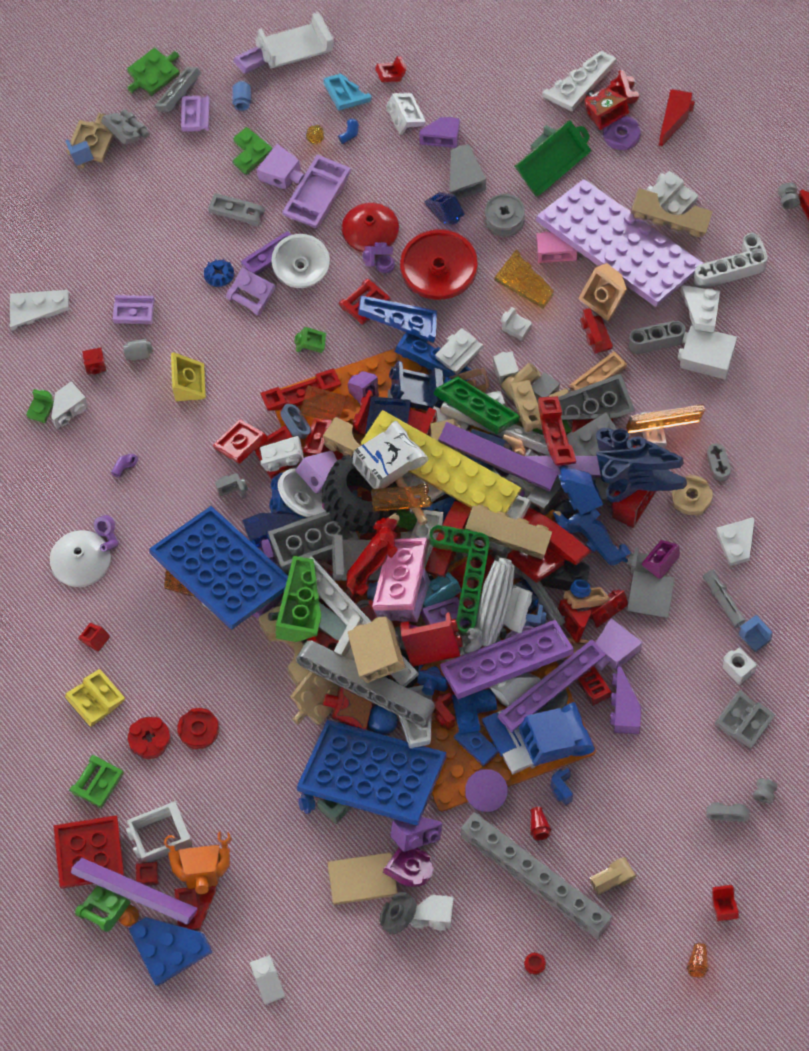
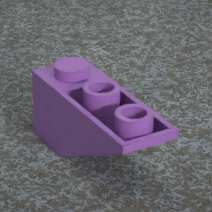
M618 666L617 674L613 673L612 686H616V693H612L611 705L615 706V713H611L610 725H614V733L639 734L641 706L621 666Z

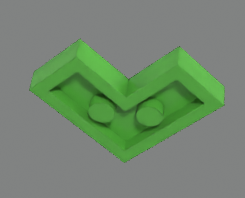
M245 127L233 138L234 143L244 150L233 160V165L247 175L264 161L273 148L248 127Z

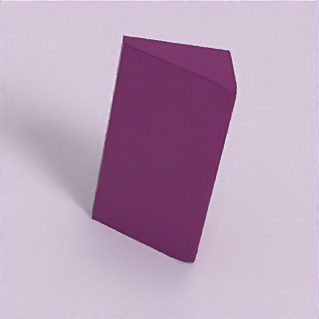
M660 540L643 560L642 566L657 578L662 579L679 558V545Z

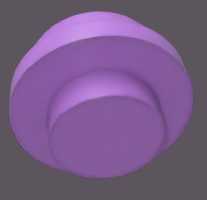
M381 255L376 261V268L381 273H390L395 268V261L389 255Z

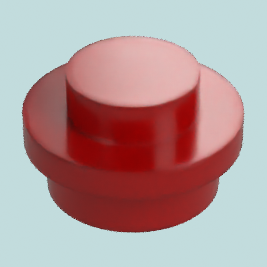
M530 953L524 960V967L528 973L538 975L545 970L546 960L539 953Z

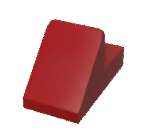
M563 599L558 607L562 617L565 616L564 620L566 622L563 626L575 642H580L592 610L578 612L571 607L572 604L567 602L568 599Z

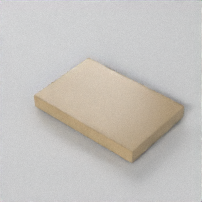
M392 853L327 862L333 905L392 897L397 894L396 880L383 873L385 866L392 858Z

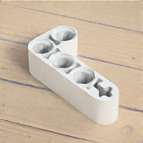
M748 233L744 236L742 253L698 265L695 269L694 285L697 288L706 289L762 273L765 270L768 256L759 235Z

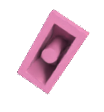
M545 231L536 234L538 263L577 260V250L552 232Z

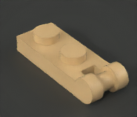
M530 381L511 383L509 389L525 432H531L536 428L541 430L538 403Z

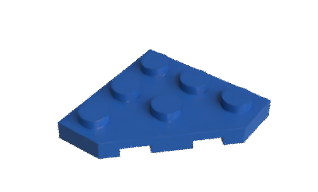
M148 917L128 928L156 986L163 984L213 953L204 933Z

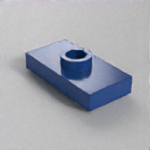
M479 731L462 734L458 732L454 735V739L483 767L499 753L497 748Z

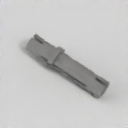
M714 570L706 572L703 575V579H705L712 590V596L717 598L735 628L743 625L746 619L742 616L726 591V585L721 583Z

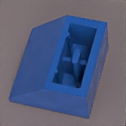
M564 465L559 467L561 474L558 476L564 492L568 494L569 501L574 510L578 509L580 514L583 515L603 505L599 490L590 473Z

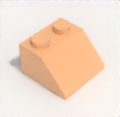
M608 263L595 267L578 299L606 321H610L627 290L622 274Z

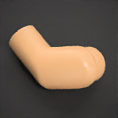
M504 434L503 439L509 443L512 451L525 456L526 450L523 442L520 439Z

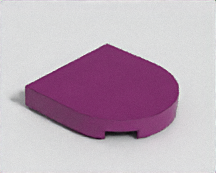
M399 847L385 866L383 873L403 885L419 887L429 882L434 867L430 856L423 850L415 848L403 852Z

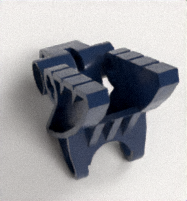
M601 428L597 431L596 439L599 451L596 452L601 480L609 483L606 490V497L609 501L620 502L637 490L672 491L684 489L687 486L686 478L668 470L681 468L684 464L683 457L672 452L670 453V451L642 437L630 438L628 431L625 429ZM613 491L621 492L618 496L610 495Z

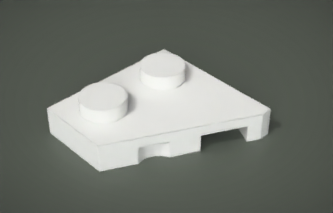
M753 517L716 528L717 536L729 566L749 561L754 527Z

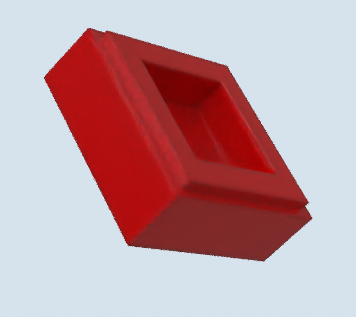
M158 863L136 864V881L146 886L159 885Z

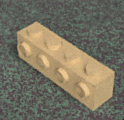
M473 505L465 530L486 534L489 542L540 559L544 558L552 534L551 531H548L549 528L543 525L533 526L525 519L517 518L515 520L509 518V515L504 512L498 511L495 513L489 511V508L483 505Z

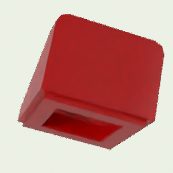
M89 623L78 639L92 649L100 651L110 638V635L103 627Z

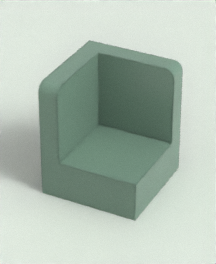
M320 799L317 801V808L335 824L351 810L350 806L326 799L324 801Z

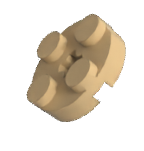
M696 475L686 476L687 486L684 489L672 490L673 506L684 514L702 515L711 504L712 489H710L708 482L702 477ZM692 491L695 492L697 497L691 499L686 494H690Z

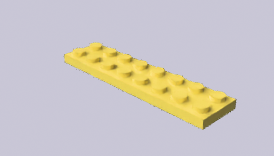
M383 410L361 442L362 446L380 433L385 432L394 421H397L407 432L409 439L416 443L429 458L428 462L420 468L409 470L408 472L471 508L473 505H483L488 507L489 511L495 513L500 511L507 514L521 492V487Z

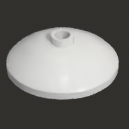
M290 235L276 245L272 254V268L275 275L281 282L294 288H307L316 285L325 277L329 269L330 258L325 245L311 235ZM303 265L304 267L300 269L297 266Z
M296 468L289 469L281 475L278 480V491L284 503L291 510L304 517H311L326 511L322 507V493H315L295 471Z
M86 530L73 531L61 537L53 546L50 554V566L56 578L72 587H85L99 581L106 574L111 563L110 550L103 552L100 549V545L106 543V541L98 534ZM77 551H82L79 555L75 554Z

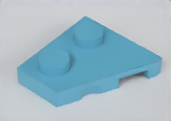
M337 74L324 78L323 84L338 111L371 102V95L369 93L365 95L358 90L359 86L350 82L344 75Z

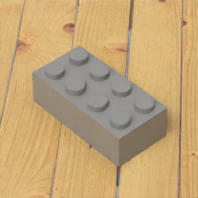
M325 511L268 532L280 569L289 575L293 556L303 558L312 556L318 564L332 560V539L334 535H342L343 540H359L356 531H349V528L345 526L342 528L338 525L339 522L333 521L329 516L330 513Z

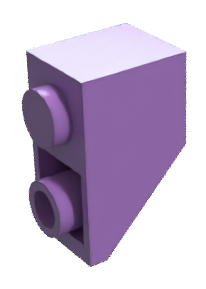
M421 817L417 826L394 819L392 820L390 837L403 852L439 841L442 823L437 820Z

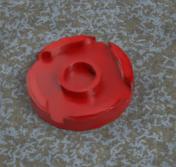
M192 708L180 717L177 725L178 736L187 747L204 749L212 745L217 739L219 722L210 710Z

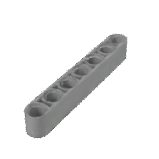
M306 641L296 657L297 663L303 668L417 725H426L435 709V704L428 698L386 677L366 683L359 677L354 661L316 642Z

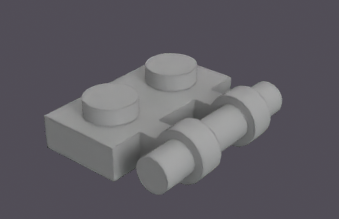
M126 109L121 111V115L118 113L105 115L101 121L124 145L137 142L140 135L147 138L150 134L146 130V126L143 123H139L136 120V116Z

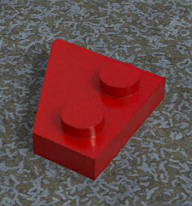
M217 886L208 887V892L205 894H198L195 888L174 889L176 899L198 908L196 915L188 924L177 920V926L200 931L216 893Z

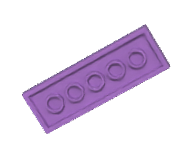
M553 620L440 665L457 699H460L574 654V649L557 621Z

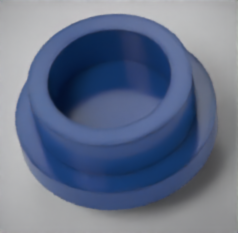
M575 580L571 584L570 591L578 598L587 597L591 593L590 584L585 580Z
M302 793L301 798L298 799L301 811L304 810L306 814H309L315 810V800L312 795Z

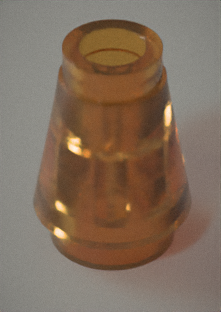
M703 943L694 944L686 967L688 974L692 977L703 978L708 972L707 946Z

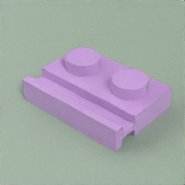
M182 96V132L201 131L202 129L209 131V96Z
M115 295L113 323L152 324L154 296Z

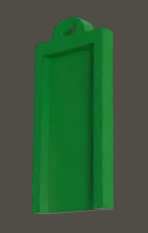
M569 120L514 165L535 197L542 194L592 151L587 144L590 134L583 126L575 127L572 121Z

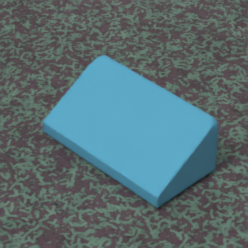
M447 572L445 578L436 577L430 582L422 607L425 608L449 600L460 593L461 588L458 581L449 572Z

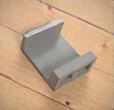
M334 535L332 539L334 581H347L346 574L348 569L355 563L371 540H343L342 535ZM382 566L368 580H379Z

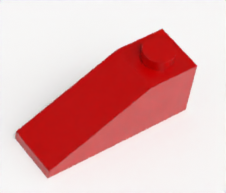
M670 89L659 146H663L686 122L689 112H693L695 101L692 100L693 93Z

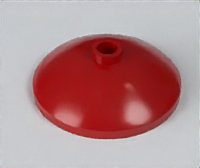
M363 203L355 206L346 214L342 222V234L345 241L350 247L359 252L365 251V246H375V243H387V246H391L399 233L397 216L390 208L379 203Z

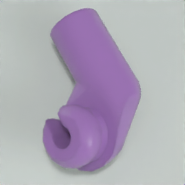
M135 454L120 456L111 474L119 478L124 469L137 464L138 457Z

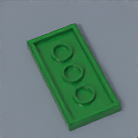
M459 377L435 388L433 394L496 435L518 423L520 419L517 413Z

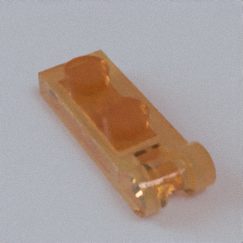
M421 483L417 486L372 489L374 511L428 507L432 504L431 497L428 496L429 486L426 483Z

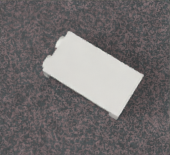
M318 12L312 14L311 24L265 36L262 28L258 29L256 45L258 48H261L265 62H268L272 69L332 52L334 39Z

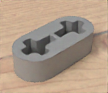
M718 443L710 445L707 450V460L712 476L717 481H725L729 478L731 472L725 448ZM713 451L719 453V459L716 458V455L713 454ZM719 465H721L722 470L725 471L724 474H721V472L718 471Z

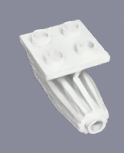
M499 558V561H494L481 593L474 628H478L482 632L483 646L494 644L503 626L522 633L523 627L526 624L528 607L531 605L532 592L513 585L515 566L511 565V560Z

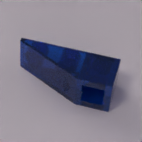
M259 513L242 520L249 540L256 547L261 548V542L269 539V531L307 517L302 515Z

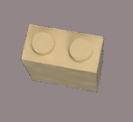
M386 616L375 618L373 622L358 625L353 630L347 632L359 677L366 683L405 669L393 623Z

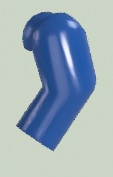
M349 119L346 123L347 131L338 136L342 144L358 135L359 123L356 119Z

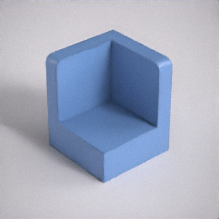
M69 139L65 140L76 166L94 159L87 141L72 146Z
M757 615L744 623L739 631V636L754 652L770 642L773 634Z

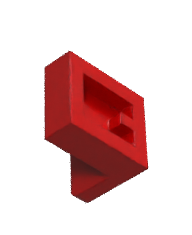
M102 347L82 351L87 375H95L106 371Z

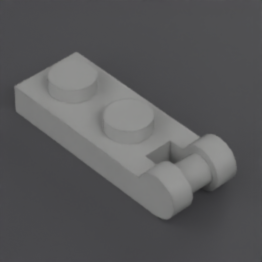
M214 193L208 211L212 214L243 221L251 226L258 227L261 221L260 216L264 214L265 208L258 204Z

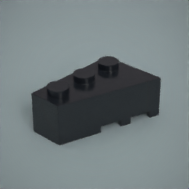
M564 559L563 566L540 580V582L545 587L569 591L571 584L575 580L581 579L588 582L590 566L582 561L576 565Z

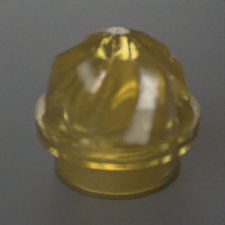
M320 125L310 126L307 129L306 138L310 143L317 144L323 141L325 132Z

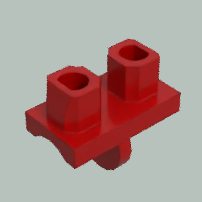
M619 70L618 77L611 80L607 88L625 97L628 104H634L639 99L638 91H630L634 86L633 76H626L624 70Z

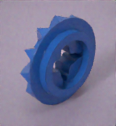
M215 259L211 263L208 262V265L204 268L206 282L215 287L229 284L234 277V268L230 262H226L224 259ZM215 269L219 271L222 269V274H216Z

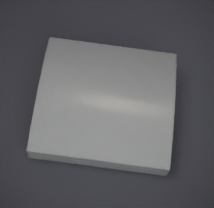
M634 571L627 611L668 618L675 578L663 576L662 579H659L650 573Z
M739 690L714 724L737 741L751 748L775 715L760 702L755 703Z

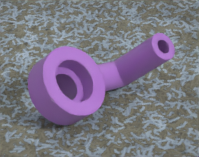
M108 515L96 518L94 521L96 533L100 536H106L108 542L100 545L101 551L105 552L117 547L119 542L113 533L115 530L114 520Z

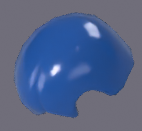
M377 704L374 705L370 710L367 723L369 729L374 733L388 735L395 730L398 724V715Z

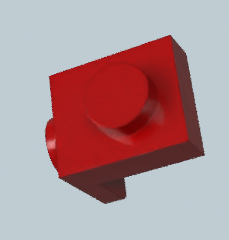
M397 56L393 63H377L375 70L381 82H400L407 71V67L402 57Z
M450 693L442 694L435 699V709L433 711L436 714V721L440 726L444 725L447 730L455 726V718L446 708L453 702Z
M734 886L713 887L712 904L717 921L739 919V911L734 897Z

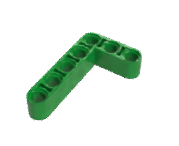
M436 525L429 533V543L433 547L468 554L456 618L458 625L457 633L462 636H468V629L461 628L459 623L466 620L470 623V628L475 626L489 549V538L486 534ZM441 533L444 539L437 541L433 538V534ZM460 536L465 542L458 545L453 539ZM481 540L484 542L485 547L477 548L474 542ZM477 560L481 563V567L473 568L470 562ZM474 580L477 582L478 587L474 589L469 588L467 582ZM470 600L474 603V607L467 609L464 607L463 602Z

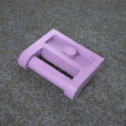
M242 267L232 287L227 291L226 298L244 305L259 316L268 303L276 285ZM241 288L259 298V302L256 304L238 294L239 289Z

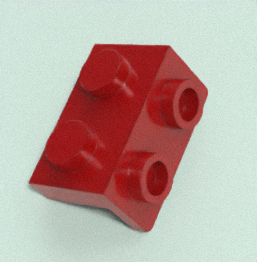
M591 308L584 309L580 323L582 329H585L587 333L588 345L592 346L594 354L611 350L613 345L600 315L593 316Z

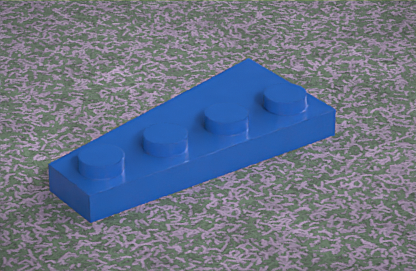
M366 296L360 297L358 315L434 343L436 338V310Z
M405 332L394 352L432 371L435 368L441 369L444 377L456 375L453 370H450L436 359L435 354L441 348H434L428 344L427 340ZM465 366L458 374L470 371L471 369Z

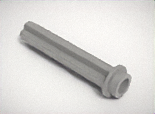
M522 572V577L540 605H543V610L547 612L550 621L556 620L559 626L566 622L564 620L565 616L562 617L541 582H534Z

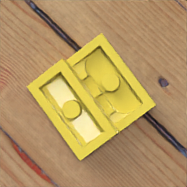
M100 669L85 677L82 684L65 695L68 702L90 727L102 720L125 701V697Z

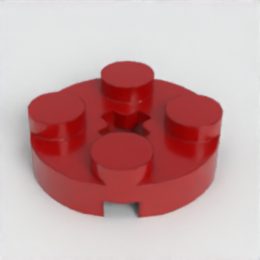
M144 717L132 723L129 727V746L133 753L142 756L144 759H154L161 756L170 743L169 729L159 717ZM146 734L155 735L151 742L143 740Z

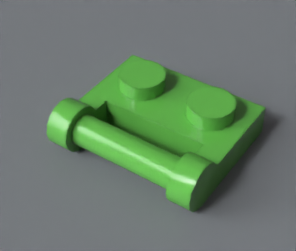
M91 755L86 769L69 791L75 796L81 797L102 809L124 772L99 757ZM96 767H100V770L94 777L93 781L91 782L87 790H83V787L85 786L86 782L88 781Z
M97 885L85 902L78 905L75 915L81 919L86 918L99 925L103 931L109 932L131 902L126 897ZM94 907L108 914V917L102 918L91 912Z

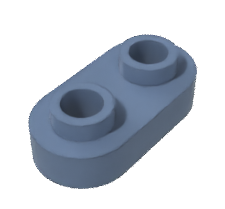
M286 404L280 412L283 421L293 437L298 436L300 439H305L311 431L309 424L298 407L293 404Z

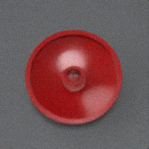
M430 230L417 235L408 242L401 255L400 269L405 284L414 293L427 299L445 300L460 295L471 286L477 274L478 260L472 244L460 234L449 230Z

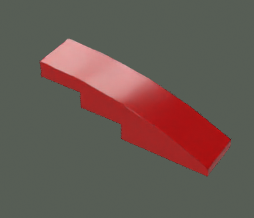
M454 501L442 526L465 530L472 508L464 503ZM441 533L438 534L436 538L437 541H441L444 539V536ZM457 536L453 540L459 545L463 543L464 539ZM433 547L425 567L426 573L445 578L450 563L454 561L457 552Z
M530 507L528 508L523 519L527 520L530 525H543L549 528L548 531H551L552 534L548 547L561 558L577 565L590 554V550L572 534L543 514Z

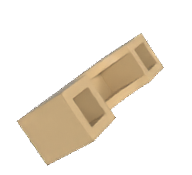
M639 188L630 213L634 214V217L637 219L645 220L647 218L653 220V224L659 226L666 224L671 226L672 230L679 232L685 230L691 236L700 237V235L704 236L706 234L713 211L694 205L685 214L673 215L661 207L657 193Z
M337 417L333 419L323 435L324 445L332 451L337 450L343 453L344 456L350 455L352 457L354 450L361 446L353 437V425Z
M280 606L259 616L258 620L269 642L282 641L293 648L295 655L288 666V671L294 684L298 687L310 672L296 661V657L304 645L301 641L292 642L276 639L277 621H269L268 614L279 612Z

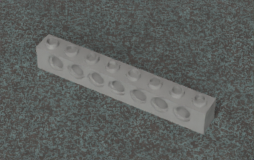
M473 812L461 827V837L598 940L610 926L612 916L478 814Z

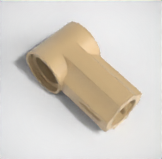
M528 363L515 376L506 378L502 382L501 387L511 401L514 402L509 389L510 384L529 380L532 385L541 377L540 372L532 363Z
M622 857L611 863L609 868L590 877L589 880L594 891L600 895L617 885L623 886L636 878V875L626 858Z

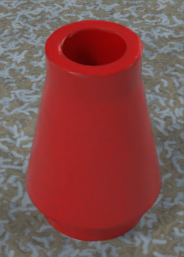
M542 807L532 808L530 810V834L534 840H545L550 837V825L543 813Z

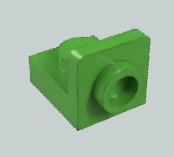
M304 327L295 336L294 344H296V351L300 352L305 348L322 353L325 350L326 333Z
M34 389L32 392L34 398L26 413L27 418L46 423L53 408V397L46 390L39 391Z

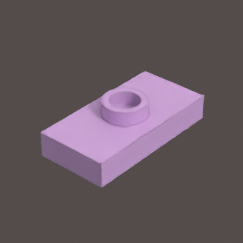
M258 47L234 57L233 60L244 74L268 63L265 62L263 52Z

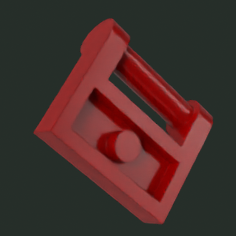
M368 278L351 295L338 302L342 310L347 311L362 325L370 319L358 315L359 301L352 306L351 304L367 290L370 292L365 295L366 297L390 301V297Z

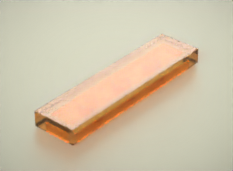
M703 404L631 415L626 429L628 433L700 422L706 409Z

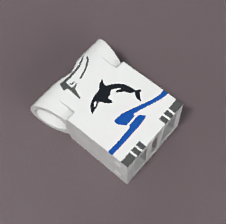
M394 421L385 432L380 433L354 450L352 464L373 489L379 493L405 475L409 470H415L426 464L429 458L416 443L409 439L403 427L397 421Z

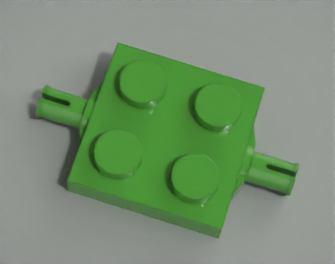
M154 47L127 68V72L135 81L127 87L128 91L133 93L140 87L151 96L180 75L179 70L172 64L173 61L180 57L179 54L174 51L166 57Z

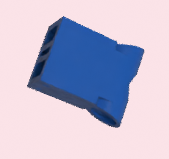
M575 702L566 705L562 709L558 708L527 715L518 728L533 766L566 758L570 755L585 756L595 751L593 742L582 723V717Z

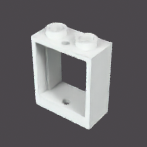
M175 801L127 820L129 828H126L130 841L135 840L137 846L133 847L137 859L142 858L143 863H150L168 856L170 849L163 846L145 853L137 830L172 816L181 838L168 845H174L175 850L178 851L179 849L192 846L191 839Z

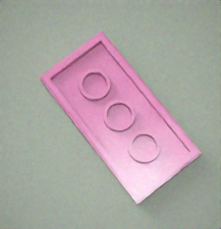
M428 538L395 539V547L398 551L392 558L388 556L382 565L373 602L374 611L415 609L429 547Z

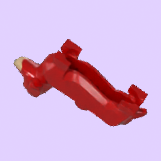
M397 513L375 522L373 528L377 534L369 542L355 563L348 569L346 587L350 588L352 594L357 592L363 596L369 588V585L366 584L369 577L385 563L388 556L392 558L398 551L395 547L394 539L398 536L394 530L399 521Z

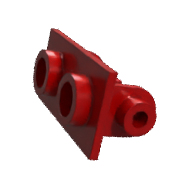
M613 590L608 594L610 600L605 604L588 608V610H592L589 619L593 618L596 628L607 622L628 605L624 590Z

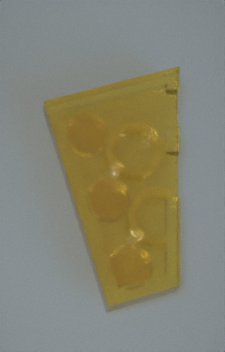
M517 249L495 276L496 282L542 309L554 295V290L540 275L535 273L527 261L525 262Z

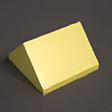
M175 352L171 353L172 389L175 402L206 398L204 363Z

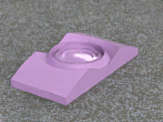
M316 155L284 208L282 215L317 228L327 217L335 198L342 192L351 168Z

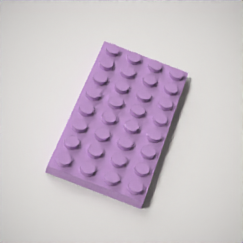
M585 179L536 217V222L596 265L600 266L608 263L622 274L624 283L628 288L655 307L695 274V269L698 265L703 264L649 224L635 218L634 214H631L629 210Z

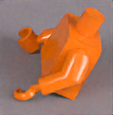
M218 833L217 838L222 844L221 848L220 845L179 849V851L175 850L174 845H167V839L171 837L175 839V836H167L164 839V845L170 849L168 856L173 874L180 881L186 882L187 888H195L198 894L207 893L208 887L216 886L219 883V877H222L230 866V848H228V844L232 841L230 833H227L228 838L226 840H221L222 833Z

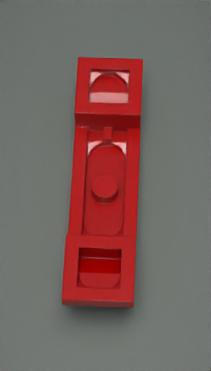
M332 368L315 374L314 379L282 390L276 387L261 392L260 395L267 411L282 410L286 404H293L297 407L317 400L339 388L341 382L335 369Z
M558 396L538 398L541 426L553 462L556 466L576 464L577 461L573 447L568 443L561 419L562 409Z

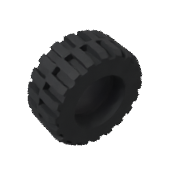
M352 454V457L350 455L344 456L331 467L322 486L321 499L325 503L323 507L327 513H330V518L333 521L339 522L338 525L342 528L345 526L349 528V531L355 532L356 530L359 533H367V531L370 533L376 532L373 528L375 522L396 513L402 502L403 494L396 482H393L377 493L352 464L354 454ZM348 486H360L367 489L374 495L377 501H364L357 498L351 493Z

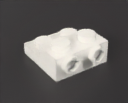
M670 171L666 174L661 173L656 180L657 184L654 187L650 185L646 189L647 191L657 193L661 207L673 215L685 214L698 200L699 196L684 186V180Z

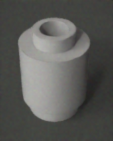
M146 338L127 342L128 344L123 345L126 360L131 359V361L150 358V353H153L151 341L147 342Z

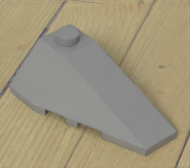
M621 373L558 397L562 409V420L596 419L604 413H607L609 418H617L635 411Z

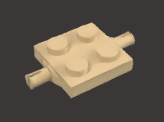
M98 113L95 122L79 120L70 143L74 146L87 141L94 158L93 160L103 163L114 134L101 122L105 115ZM86 162L77 167L84 169Z
M310 671L290 695V698L299 709L298 713L292 718V721L299 725L304 717L308 716L316 724L321 725L333 710L331 707L323 706L324 696L326 693L337 696L340 687Z

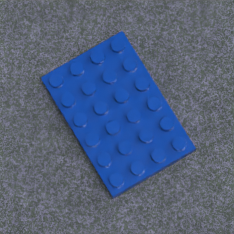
M212 506L149 548V553L231 630L285 591L288 575Z
M327 719L296 787L297 791L418 826L446 760V752L425 746L409 748L407 741Z

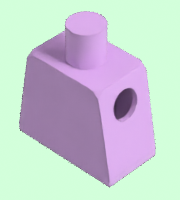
M278 144L275 145L257 168L259 181L283 189H287L292 182L299 184L305 175L300 172L299 160Z
M332 450L303 458L295 471L315 493H322V486L337 459Z
M611 618L596 641V644L606 655L594 667L602 671L608 664L612 668L617 669L618 666H622L641 651L642 642Z

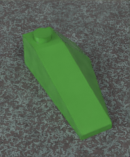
M293 556L276 623V639L299 642L317 636L321 621V610L314 559Z

